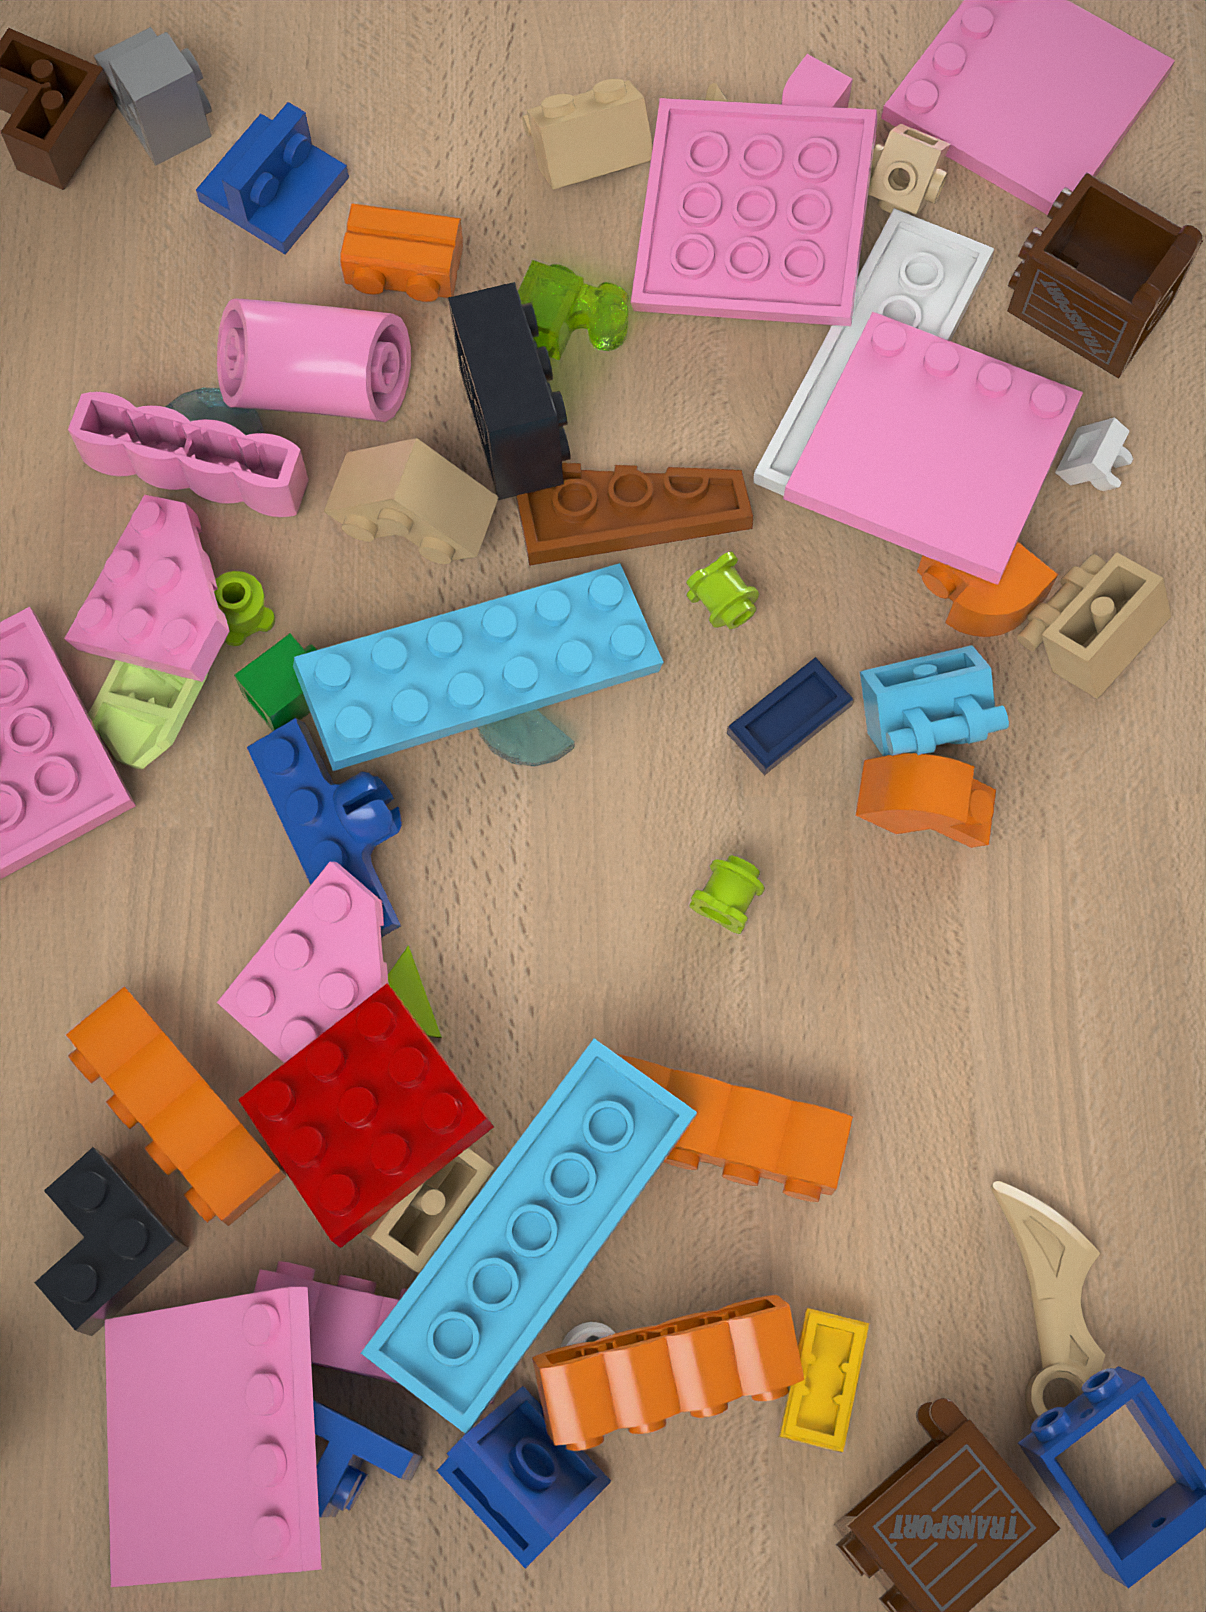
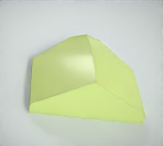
M116 660L88 715L116 761L133 768L143 769L173 745L208 674L203 682Z

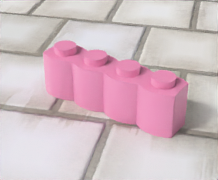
M89 392L81 394L68 428L82 460L98 472L112 476L136 474L146 483L162 489L180 490L190 488L197 495L213 502L238 503L243 501L251 509L268 516L290 517L297 515L309 481L300 448L283 437L266 433L244 435L236 427L217 420L202 419L190 422L184 415L175 410L161 406H141L135 408L126 399L110 393Z
M278 1261L276 1272L259 1270L254 1293L284 1287H308L311 1364L398 1383L363 1356L361 1352L408 1289H401L398 1300L375 1295L377 1283L361 1278L340 1275L337 1286L313 1281L315 1269L293 1263ZM494 1397L493 1400L490 1402V1404H493V1405H494L495 1397Z

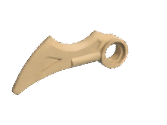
M996 1181L991 1185L990 1189L1001 1207L1020 1248L1031 1288L1042 1369L1030 1378L1025 1390V1403L1029 1414L1036 1420L1040 1415L1048 1411L1042 1399L1043 1390L1048 1382L1052 1379H1062L1068 1382L1073 1387L1077 1398L1083 1393V1384L1102 1369L1105 1354L1088 1332L1081 1307V1293L1084 1280L1092 1264L1101 1253L1075 1226L1054 1209L1011 1185Z

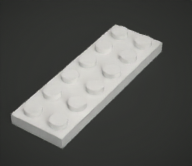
M894 208L857 277L851 326H831L754 472V483L784 496L785 487L872 312L951 341L992 261L994 248Z

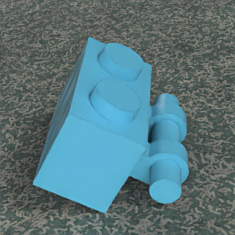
M972 645L860 671L867 733L882 756H894L903 753H917V755L933 753L937 745L945 743L971 744L986 740L988 733L1004 730L1009 727L1005 707L1003 705L995 707L991 667Z

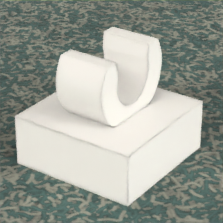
M1115 417L1078 427L1055 473L1070 486L1090 481L1096 489L1101 491L1119 488L1121 481L1112 474L1111 468L1112 466L1117 468L1129 465L1133 460L1131 453L1123 447L1129 430Z

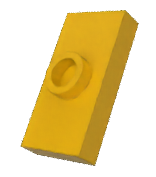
M810 1308L805 1309L798 1341L804 1380L789 1386L778 1437L840 1453L844 1452L869 1323Z

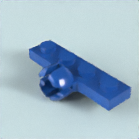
M296 718L249 745L247 749L310 885L329 862H337L382 901L384 926H380L381 938L401 927L371 860V854L375 847L398 834L403 822L398 806L391 811L386 806L394 797L385 783L378 776H372L369 772L362 771L341 784H334L305 722Z

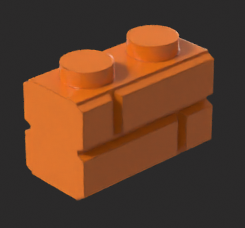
M351 204L347 221V232L344 235L340 254L345 284L352 285L362 293L372 295L380 294L384 289L406 292L411 298L422 302H432L438 297L448 298L454 296L457 271L459 270L463 250L461 218Z

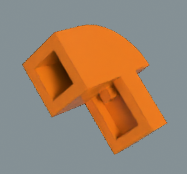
M1018 541L998 585L922 555L917 572L922 576L924 584L933 594L943 599L949 598L953 601L945 623L959 632L977 637L1002 635L1020 626L1027 619L1029 613L1047 598L1058 576L1055 571Z
M917 753L887 755L864 760L855 816L896 835L932 829L970 848L987 846L990 840L996 789L974 779L975 767L962 761L929 754L917 755Z

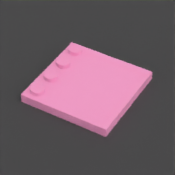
M964 0L886 102L881 119L895 127L903 124L950 143L946 157L1048 215L1054 201L1065 187L1073 191L1086 172L1096 177L1170 74L1175 60L1068 0Z
M660 98L630 302L633 311L851 326L877 128V110Z
M872 312L785 487L783 499L998 585L1079 405L1083 392Z
M30 607L0 622V879L136 806L43 626Z
M284 1287L106 1319L105 1356L111 1587L322 1569L308 1287Z

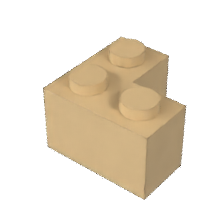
M413 438L347 452L324 512L343 524L342 530L355 539L370 542L374 538L393 535L403 536L419 547L418 551L424 558L439 564H449L452 560L478 556L499 497L422 441Z

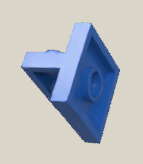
M287 102L273 120L260 113L198 186L196 192L200 203L286 255L348 180L349 175L347 165L312 145L306 112Z
M524 1386L519 1388L466 1433L447 1453L449 1457L436 1470L525 1569L612 1482L583 1450L571 1451L566 1449V1445H554L547 1433L542 1405Z
M313 1399L315 1434L329 1441L316 1466L319 1517H336L339 1509L350 1511L353 1508L368 1478V1474L360 1470L364 1460L400 1479L412 1480L423 1456Z

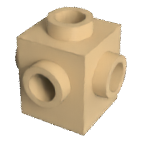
M899 124L890 130L885 146L877 144L874 148L870 175L872 179L868 194L878 198L877 205L889 213H892L895 208L907 214L909 211L917 214L926 206L927 201L935 204L948 176V172L941 170V166L950 143L906 125ZM903 169L909 173L910 179L904 175Z

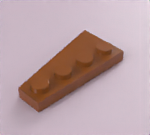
M562 463L564 485L515 496L529 566L753 529V513L742 470L668 467L665 473H644L639 471L638 466L615 465L614 471L581 470V463Z

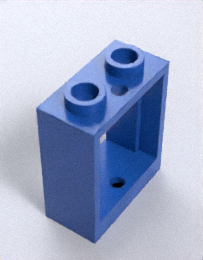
M1118 1366L1115 1369H1104L1091 1376L1082 1386L1083 1393L1064 1408L1055 1407L1040 1415L1031 1425L1032 1432L1019 1441L1018 1444L1102 1571L1129 1589L1206 1528V1470L1146 1379ZM1123 1405H1126L1176 1482L1107 1535L1056 1457Z

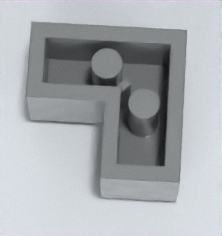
M149 27L94 55L97 66L104 69L116 106L155 166L211 137L206 114L212 112V109L203 89L197 83L203 79L202 72L190 50L185 48L180 51L168 32L157 36L153 29Z

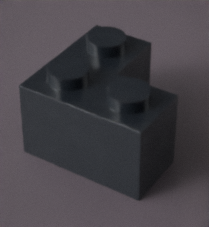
M92 1147L44 1190L84 1238L34 1283L75 1331L93 1336L105 1325L106 1319H111L186 1252L188 1248L115 1164L103 1153Z

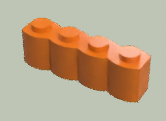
M125 986L66 1034L76 1047L68 1055L69 1059L91 1084L101 1076L115 1093L106 1103L129 1129L138 1122L143 1126L153 1139L144 1147L145 1150L168 1176L176 1169L183 1174L192 1186L183 1195L207 1223L217 1215L222 1222L230 1226L286 1177Z
M617 1054L697 1112L693 1122L664 1160L665 1163L689 1170H697L699 1162L710 1163L724 1168L723 1178L749 1186H758L760 1178L771 1179L784 1184L782 1193L810 1202H819L821 1194L832 1196L836 1191L853 1116L829 1108L792 1101L764 1091L731 1085L703 1075L674 1070L642 1059Z
M778 1295L740 1301L718 1310L685 1315L656 1326L631 1329L593 1342L568 1345L532 1357L547 1433L554 1445H566V1449L571 1451L596 1447L604 1442L605 1434L617 1429L628 1428V1431L632 1434H646L657 1431L666 1426L667 1418L681 1412L690 1411V1415L696 1418L715 1416L728 1409V1402L742 1396L751 1395L754 1401L779 1399L789 1393V1386L804 1380L790 1305Z

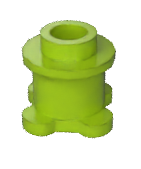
M733 552L723 554L714 563L696 571L686 582L690 588L686 596L692 603L702 601L711 614L709 618L710 623L716 628L725 625L728 629L737 628L748 621L757 609L754 603L759 597V592L754 586L747 587L734 567L738 558Z
M231 571L215 579L218 589L214 593L218 608L225 614L230 631L224 641L230 646H240L245 642L246 637L258 631L267 632L273 628L275 615L271 609L264 607L265 595L263 588L254 576L242 571Z
M730 855L726 861L719 859L712 861L710 864V869L713 872L703 891L695 890L689 906L696 913L719 923L731 932L741 934L748 920L745 913L754 896L763 894L765 887L757 879L760 871L754 865L742 858Z

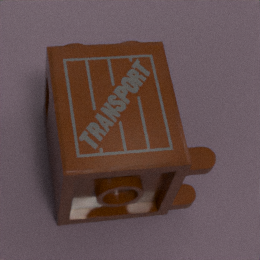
M1086 172L1073 191L1065 187L1060 192L1047 217L1051 221L1045 230L1042 231L1035 227L1024 242L1018 254L1022 261L1008 283V287L1013 289L1014 293L1007 312L1119 379L1175 300L1203 240L1201 232L1194 226L1185 225L1181 228Z
M941 1398L933 1403L922 1404L916 1411L918 1424L931 1440L834 1524L843 1536L835 1545L847 1562L861 1577L865 1574L870 1579L874 1575L885 1588L886 1592L878 1599L887 1612H969L1061 1529L974 1423L964 1416L953 1401Z

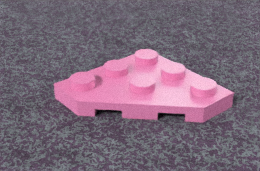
M149 495L143 496L64 638L74 648L86 653L203 682L230 631L226 616L218 608L214 591L218 587L209 555L201 546L198 533L202 532L198 515L186 503Z
M329 862L217 1003L285 1063L388 983L387 962H383L380 927L384 926L382 901L339 863Z

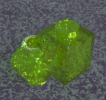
M532 260L520 285L518 294L522 304L531 302L533 305L539 330V336L533 339L536 340L538 347L545 346L549 357L560 361L572 332L581 328L588 329L589 342L598 350L610 351L623 345L627 339L629 317L627 307L629 295L623 288L609 282L600 283L597 288L584 283L583 277L577 276L565 266L559 264L546 265Z

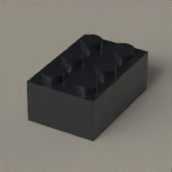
M515 282L448 297L459 371L495 492L499 497L498 500L564 485L562 461L571 459L569 444L563 427L568 425L567 414L560 391L552 392L548 382L553 380V372L545 346L538 347L536 340L533 339L539 336V330L532 303H521Z

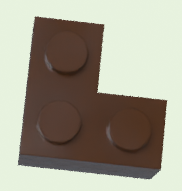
M8 28L0 40V110L11 114V117L1 130L2 137L18 171L64 190L116 109L104 69Z

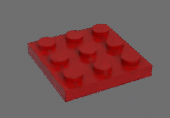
M388 983L238 1099L329 1239L340 1248L494 1128L486 1114Z

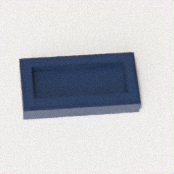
M815 657L731 723L727 728V734L765 776L850 708L854 699Z

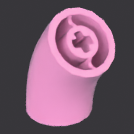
M237 298L230 300L226 305L219 326L217 372L220 391L224 402L229 408L298 412L386 422L395 416L402 405L411 369V345L407 327L401 317L391 313Z

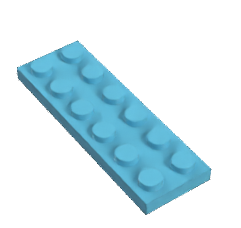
M619 563L295 656L293 668L332 770L335 771L657 673L661 669L663 660L623 568Z
M594 1038L376 1331L361 1354L462 1432L468 1433L693 1122L697 1112Z

